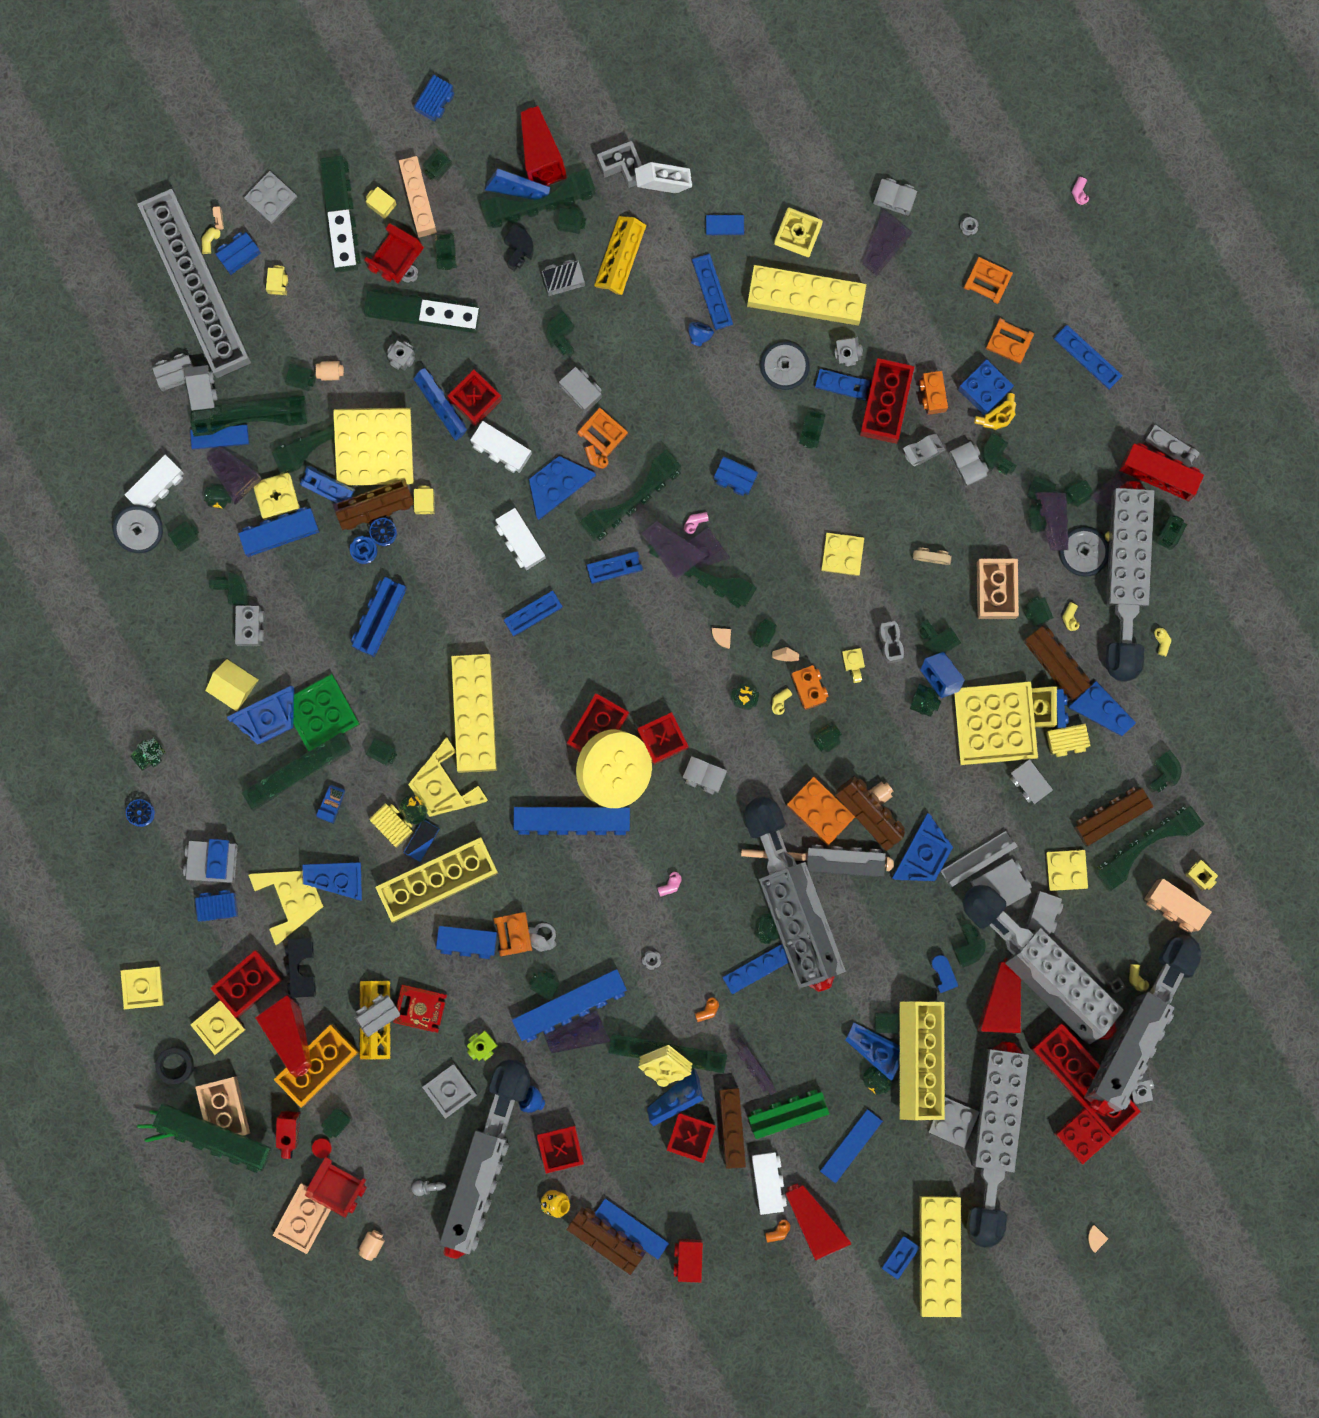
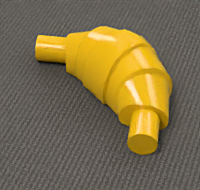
M1008 393L1007 401H1004L984 417L975 416L974 424H980L993 430L1008 426L1015 416V394Z

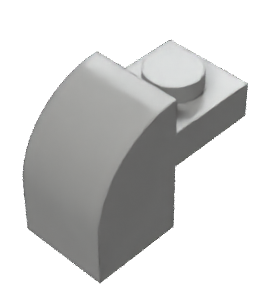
M933 434L917 443L904 447L903 450L907 461L915 467L945 451V448L937 434Z

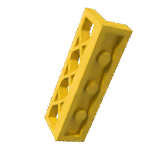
M618 217L594 285L595 287L609 289L618 295L623 294L646 225L635 217ZM627 222L626 228L621 231L623 223ZM621 240L620 245L615 248L616 243ZM614 257L613 264L609 266L610 260ZM608 275L607 282L602 283L604 277Z
M360 981V1008L365 1005L368 1008L374 1004L372 1000L379 996L378 985H384L382 996L388 995L390 997V981ZM390 1023L384 1026V1032L381 1036L376 1031L369 1037H366L360 1028V1059H390ZM380 1043L384 1047V1055H378Z

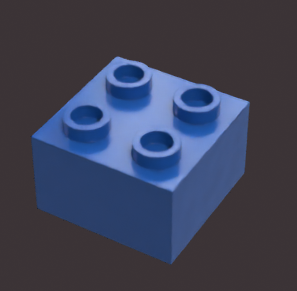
M986 360L960 385L958 391L985 416L1012 390L1014 385Z

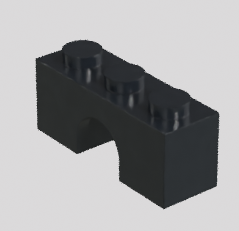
M313 938L288 939V944H285V955H289V963H286V974L290 975V983H287V993L291 994V998L315 997V977H304L299 971V965L302 960L314 958Z

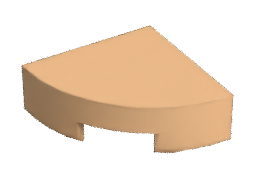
M213 207L215 227L222 230L224 229L222 210L220 207Z
M712 628V635L715 641L720 646L730 649L731 629Z
M785 647L773 651L772 658L792 662L799 660V654Z
M1093 1225L1089 1231L1088 1241L1090 1248L1096 1253L1108 1238Z

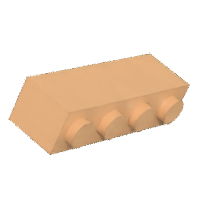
M417 156L399 160L418 237L437 233Z

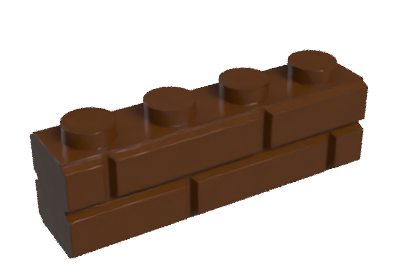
M403 479L335 503L333 506L342 530H352L359 524L371 523L381 516L388 517L395 511L408 510L414 505L407 482Z
M1042 626L1023 642L1060 689H1063L1064 694H1067V698L1072 701L1091 686L1089 684L1090 679L1084 672L1082 674L1077 669L1078 664L1072 657L1070 659L1067 657L1065 647L1060 642L1057 644L1053 639V632L1048 627L1045 629Z
M853 776L837 789L835 796L887 851L904 838L905 828L901 822H896L892 818V813L887 807L883 808L880 805L879 799L874 793L870 794L866 789L867 786L864 781L858 780Z
M1136 787L1129 789L1125 792L1127 796L1122 799L1118 796L1109 801L1110 806L1104 809L1101 806L1094 810L1092 817L1087 818L1084 816L1076 821L1078 825L1074 829L1085 847L1153 808V804L1142 787L1136 789Z
M739 1088L720 1089L726 1169L746 1167Z
M581 1207L566 1230L631 1275L646 1253L643 1251L644 1248L637 1242L632 1243L629 1241L627 1235L622 1231L617 1232L612 1229L608 1221L598 1219L591 1209Z

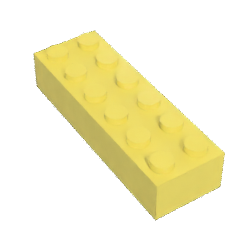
M754 265L747 307L859 326L866 284Z
M491 655L451 656L457 772L497 771Z
M480 837L376 886V890L391 922L394 923L498 874V871L483 839Z
M900 1002L901 1120H945L944 1002Z
M920 1196V1315L922 1317H961V1197Z

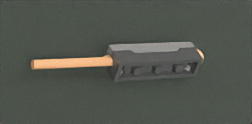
M812 845V848H808L807 853L804 854L787 852L795 861H807L808 871L814 873L884 877L885 868L886 871H890L894 867L892 858L885 857L886 853H881L880 849H870V852H862V848H850V851H844L843 847L831 846L830 850L823 849V845ZM742 849L741 856L768 858L765 850Z

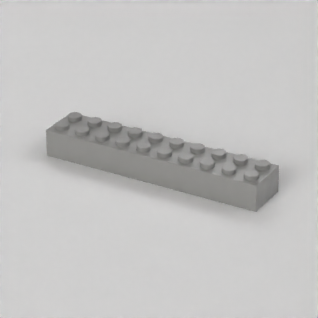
M173 189L138 203L137 205L215 377L219 378L250 364L251 361Z

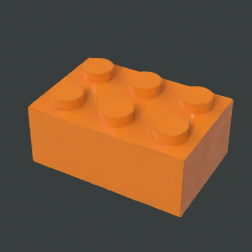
M815 777L786 805L827 846L855 818Z

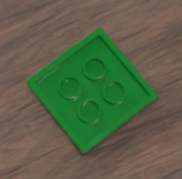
M333 674L294 694L293 724L308 752L360 725Z

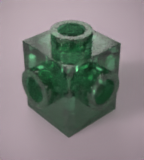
M919 684L912 699L910 709L931 717L934 710L938 711L941 700L938 699L939 695L933 688Z
M152 738L149 741H141L130 757L143 771L150 766L154 768L162 762L161 757L166 752L156 739Z

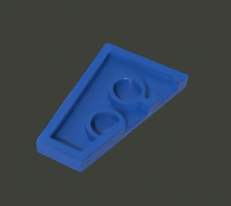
M497 168L487 182L485 190L533 199L535 201H544L549 194L550 187Z
M1097 681L1068 707L1120 736H1123L1136 724Z
M361 862L302 864V884L362 901Z
M853 1023L845 1041L892 1081L900 1064V1046Z
M695 1069L690 1072L691 1075L684 1077L683 1080H680L647 1108L649 1122L653 1126L704 1100L699 1076Z

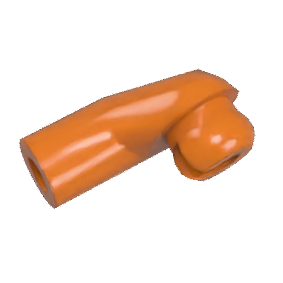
M594 445L585 447L591 465L598 468H605L608 465L609 461L606 457L596 454Z
M709 998L705 1009L695 1013L697 1022L713 1018L719 1008V1002L716 998Z
M783 1219L779 1222L775 1231L765 1233L767 1243L785 1239L790 1231V1223Z

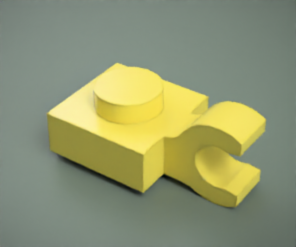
M861 648L843 651L845 670L852 671L854 683L861 682L860 668H865Z

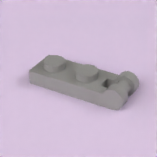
M1154 425L1144 441L1169 458L1183 462V465L1188 468L1193 465L1192 461L1194 458L1197 459L1200 454L1196 449L1189 447L1157 425ZM1183 451L1188 454L1185 459L1181 457Z

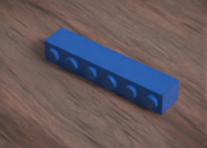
M514 807V831H518V835H530V831H537V835H549V831L557 832V835H568V832H576V835H587V832H595V835H607V832H614V835H626V832H630V808Z
M616 969L513 1019L512 1022L521 1041L526 1040L528 1043L538 1038L536 1034L542 1031L544 1034L555 1030L554 1025L561 1023L563 1026L572 1022L571 1017L577 1014L579 1017L590 1013L589 1009L594 1006L598 1009L607 1005L606 1000L612 997L614 1000L625 996L624 992L627 989Z

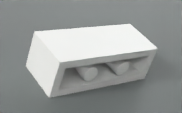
M654 162L635 168L637 187L670 193H679L692 187L691 173L688 168Z
M483 421L471 438L472 448L480 453L485 451L490 454L489 458L496 463L499 461L506 464L505 468L512 473L515 471L520 473L532 454L531 450Z
M164 455L125 496L134 505H142L152 510L156 505L155 502L159 498L163 499L169 493L168 489L173 484L176 486L181 482L184 473Z
M515 508L496 519L497 525L495 528L500 536L504 534L508 540L505 544L510 552L514 550L518 556L515 560L520 568L524 566L528 570L546 559Z
M775 1152L752 1155L760 1215L784 1212L783 1207L787 1206L785 1195H781L780 1187H784L783 1176L778 1174V1168L781 1167L780 1156H776Z

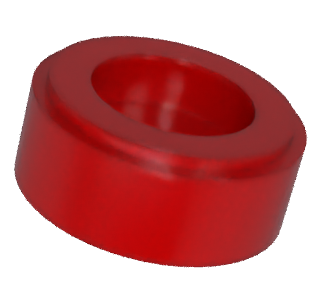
M325 1138L316 1140L312 1145V1152L318 1158H325L332 1151L330 1141Z

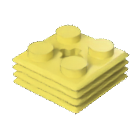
M787 208L774 244L800 255L810 257L823 221L792 208ZM800 229L803 235L797 236L794 231Z
M288 472L253 482L261 516L264 520L300 509L292 479ZM274 492L281 494V496L278 497L279 500L277 501L274 498H271L272 496H274Z
M669 1045L639 1057L640 1066L638 1068L645 1072L646 1076L654 1079L659 1086H668L669 1083L683 1080L684 1077L691 1075L692 1063Z

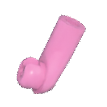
M1078 177L1072 190L1076 203L1080 205L1086 204L1089 200V197L1083 191L1087 182L1083 177Z
M707 512L690 515L684 524V530L688 534H693L699 523L708 521Z
M672 872L667 885L658 887L660 897L678 890L681 883L679 873Z

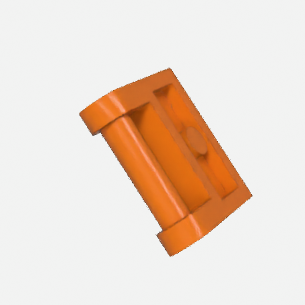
M979 257L964 289L968 291L971 289L994 300L993 302L998 304L1013 273ZM975 278H977L989 285L998 288L999 290L997 293H995L974 283L973 281Z
M1000 318L986 349L1021 364L1034 333L1031 331L1026 332L1006 323L1004 319ZM1000 330L1008 331L1025 339L1022 344L1000 334Z
M599 408L577 434L587 439L602 453L603 457L607 458L628 435V432ZM593 427L610 442V445L606 447L588 430Z
M526 912L493 918L498 930L501 951H499L500 957L532 951ZM505 922H507L511 949H508Z

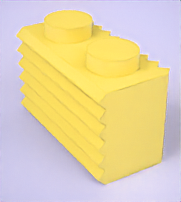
M1086 724L1046 732L1050 754H1056V757L1066 756L1068 751L1073 750L1075 754L1086 752V748L1090 747Z
M385 803L369 820L397 848L413 833L410 829L413 825L406 818L402 820L397 815L399 811L392 804L388 806Z

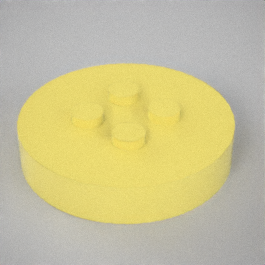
M606 730L592 737L580 752L576 766L577 781L583 794L591 801L607 808H621L636 801L647 788L652 773V760L645 744L638 737L622 730Z

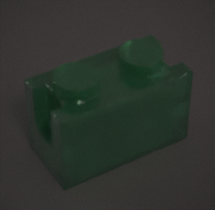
M1169 516L1162 524L1154 542L1172 550L1178 544L1188 524L1184 523V520L1178 516Z

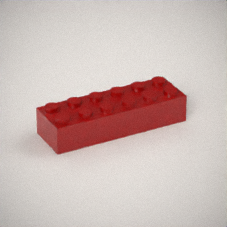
M1058 1023L1031 1048V1051L1075 1100L1092 1115L1110 1137L1113 1138L1141 1112L1131 1100L1126 1109L1111 1114L1101 1115L1091 1109L1090 1105L1092 1102L1085 1099L1084 1096L1100 1065L1062 1023Z

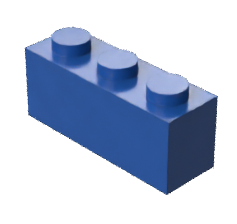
M439 926L436 949L440 950V954L452 955V951L460 952L459 956L471 957V953L479 954V958L490 959V956H495L497 932Z

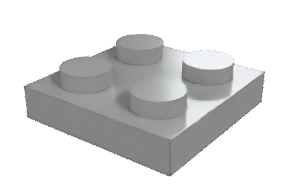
M269 171L244 199L272 224L295 201L297 195Z
M455 1064L422 1087L445 1119L477 1096Z
M945 1097V1120H933L928 1132L965 1148L979 1112Z

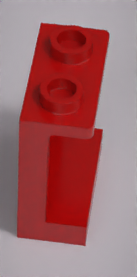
M389 223L386 227V231L389 233L388 237L373 258L369 259L366 257L364 261L368 264L367 268L374 274L379 272L386 281L391 282L392 280L399 284L424 247L418 239Z
M325 1157L309 1184L305 1196L346 1218L348 1213L353 1214L358 1203L355 1201L358 1196L362 1198L367 1189L364 1186L366 1179H357L331 1164L332 1160Z

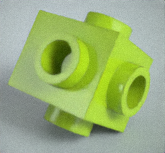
M487 1031L480 1035L476 1033L468 1039L470 1043L467 1045L469 1048L467 1053L473 1060L477 1058L479 1061L481 1059L486 1061L494 1054L492 1050L498 1045ZM480 1043L484 1045L482 1051L478 1049V1044Z

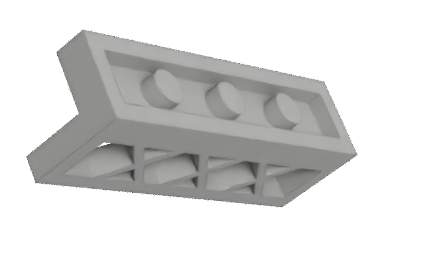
M1005 831L940 872L949 887H953L1018 846L1015 842H1012Z

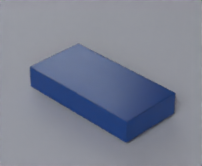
M706 215V235H744V215Z

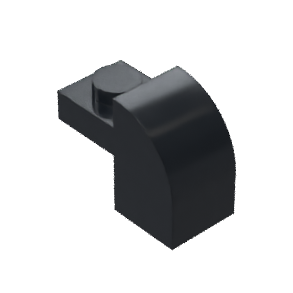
M514 224L505 238V245L515 250L507 263L508 268L515 272L517 268L520 269L525 262L524 256L530 260L532 259L534 247L530 235Z

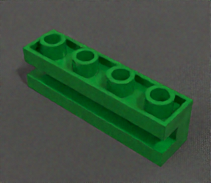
M817 1089L807 1092L806 1098L799 1099V1096L787 1099L788 1104L781 1106L780 1102L769 1105L770 1110L763 1112L762 1108L751 1111L752 1116H748L755 1139L829 1115L823 1093H818Z

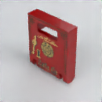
M401 985L396 1006L397 1010L400 1012L403 995L410 996L411 999L407 1016L401 1014L393 1020V1023L438 1033L439 1029L432 1028V1025H440L445 1002L438 1001L439 997L446 999L447 995Z

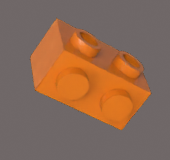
M942 371L923 373L922 379L919 380L920 390L924 391L925 397L922 398L923 409L927 410V415L946 412L948 404Z
M812 665L791 674L804 711L827 702L826 698L829 696L825 686L821 687L819 680L822 677L818 668L815 669Z

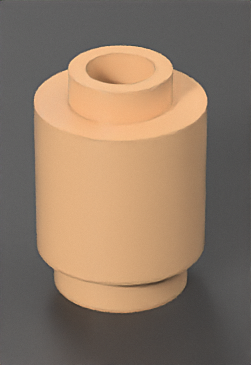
M323 361L316 364L317 379L322 381L340 380V376H344V367L340 365L339 361Z
M882 781L869 790L870 794L874 793L878 797L880 805L893 797L891 793L894 792L887 782L883 784Z
M376 1230L367 1232L359 1247L360 1251L358 1254L369 1261L376 1258L385 1242L382 1238L383 1234Z

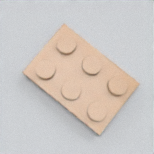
M301 1183L273 1236L308 1254L331 1210L306 1197L305 1193L308 1186Z

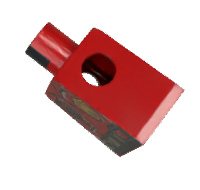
M281 1111L277 1117L276 1148L281 1149V1158L283 1159L293 1158V1149H296L299 1144L301 1112ZM285 1136H288L291 1141L285 1140Z

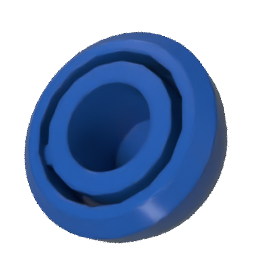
M698 322L689 323L688 332L692 339L691 343L696 346H702V343L710 340L714 334L713 329L705 324Z
M534 1086L529 1087L525 1100L519 1101L520 1110L526 1113L542 1110L545 1106L542 1094Z

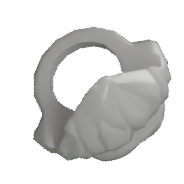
M540 923L535 928L529 927L531 946L540 952L547 951L557 945L555 942L556 931L550 924ZM539 928H549L552 932V937L546 941L543 936L537 935Z

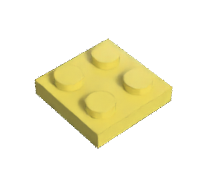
M826 533L821 571L859 576L864 538Z
M1085 850L1046 852L1049 891L1088 889Z
M161 967L121 971L124 1009L164 1005Z
M221 1001L217 1002L191 1024L192 1028L214 1055L219 1053L246 1030Z

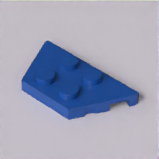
M558 456L529 479L537 519L543 518L596 477V474Z
M289 686L228 716L227 719L236 724L243 733L248 734L256 744H262L293 729L294 687Z
M926 814L892 879L910 881L936 880L953 846L943 835V832L936 825L930 814Z

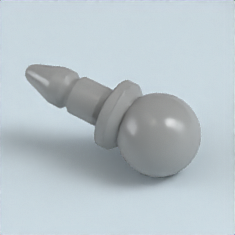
M418 1180L412 1184L411 1190L414 1195L422 1196L430 1194V1191L442 1190L447 1185L440 1182L429 1183V1181L423 1182Z

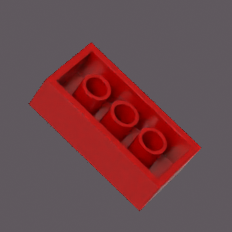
M877 358L860 436L897 444L915 366Z
M1141 443L1133 444L1128 450L1119 471L1188 502L1196 495L1204 477V474L1200 473L1199 469L1195 467L1188 468L1177 459L1170 460L1159 451L1152 452Z

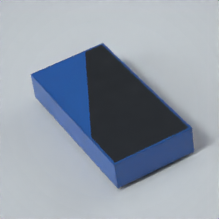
M422 820L403 853L421 862L440 829Z

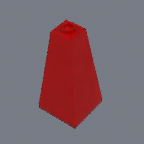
M539 106L530 107L521 112L525 166L528 179L545 186L566 179L567 175L563 159Z
M1004 958V962H999L977 1031L1021 1033V978L1005 964L1009 958Z
M287 995L255 1018L288 1071L296 1078L306 1074L308 1069L312 1067L301 1008Z
M798 1183L787 1187L786 1197L815 1261L851 1245L850 1240L803 1185L799 1186Z

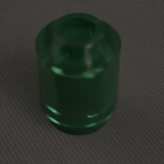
M763 619L762 622H759L751 636V639L754 640L752 643L759 648H763V646L768 647L776 633L777 625L767 619Z

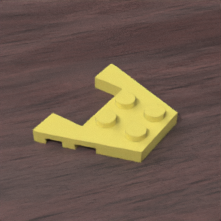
M448 738L444 739L439 748L408 784L414 794L423 801L422 806L429 817L488 801L479 786L461 796L440 765L443 761L456 754Z
M302 871L249 875L254 891L274 884L288 922L269 929L275 945L280 944L324 907L317 888L302 884Z

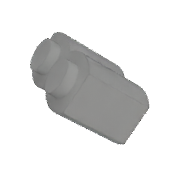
M881 179L873 204L909 216L917 191L911 185L904 184L901 186L896 184V181L893 179Z
M969 442L950 451L949 455L965 487L988 476L987 465L984 461H980L978 457L980 451L976 445Z
M895 621L882 623L879 628V638L884 645L883 657L888 664L899 662L904 656V648L899 640V626Z
M691 756L683 779L686 780L685 784L696 787V785L704 787V792L713 795L714 792L719 793L727 771Z
M1038 891L1026 928L1034 931L1041 928L1047 935H1050L1051 932L1054 933L1057 922H1055L1056 915H1060L1063 909L1062 899Z

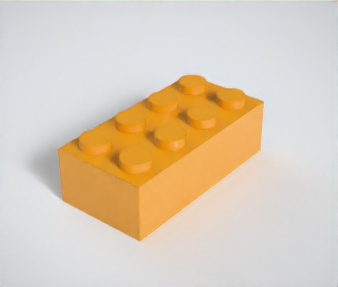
M333 1024L329 1025L308 1046L312 1067L308 1069L306 1074L295 1078L286 1067L274 1079L300 1108L304 1107L359 1053Z

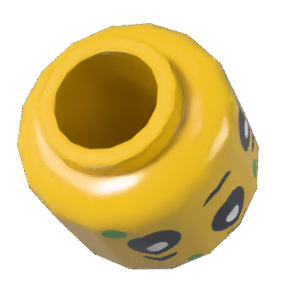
M549 1190L542 1196L541 1209L545 1214L560 1218L569 1211L570 1203L566 1194L556 1190Z

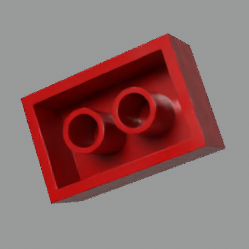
M595 693L569 738L567 745L581 752L585 744L600 732L621 730L629 716V712Z
M255 950L210 989L235 1018H239L283 979L262 954Z

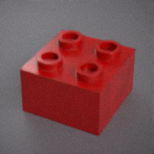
M475 370L447 396L448 401L475 427L502 401L501 395Z
M672 712L637 728V732L647 748L653 765L685 751L689 747Z
M1084 1108L1054 1133L1080 1164H1084L1112 1139Z
M678 1113L666 1150L704 1163L716 1125Z
M576 1125L537 1134L546 1174L584 1165Z
M679 1239V1243H675L674 1255L678 1257V1263H674V1277H677L678 1282H702V1240Z

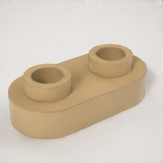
M919 547L913 553L914 560L943 565L951 564V556L948 555L947 551L938 550L937 553L929 552L927 548Z

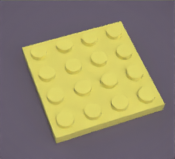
M411 408L333 410L337 481L345 485H389L403 479L406 480L407 484L414 483Z
M1031 682L961 688L959 692L954 693L961 765L1038 759Z

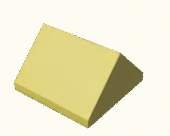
M226 659L213 672L205 691L238 712L258 682V679Z
M1057 687L1032 688L1035 727H1055L1057 725Z

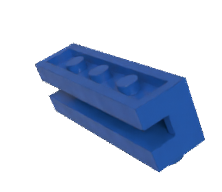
M303 507L296 510L295 514L289 515L287 513L280 515L278 520L272 522L271 520L263 521L260 523V526L255 528L253 526L245 527L238 534L245 555L250 557L319 533L320 531L312 509Z
M384 577L383 581L380 580L376 587L378 592L375 598L372 597L369 601L367 615H363L359 625H361V628L352 637L353 648L375 657L407 590L406 586L397 584Z

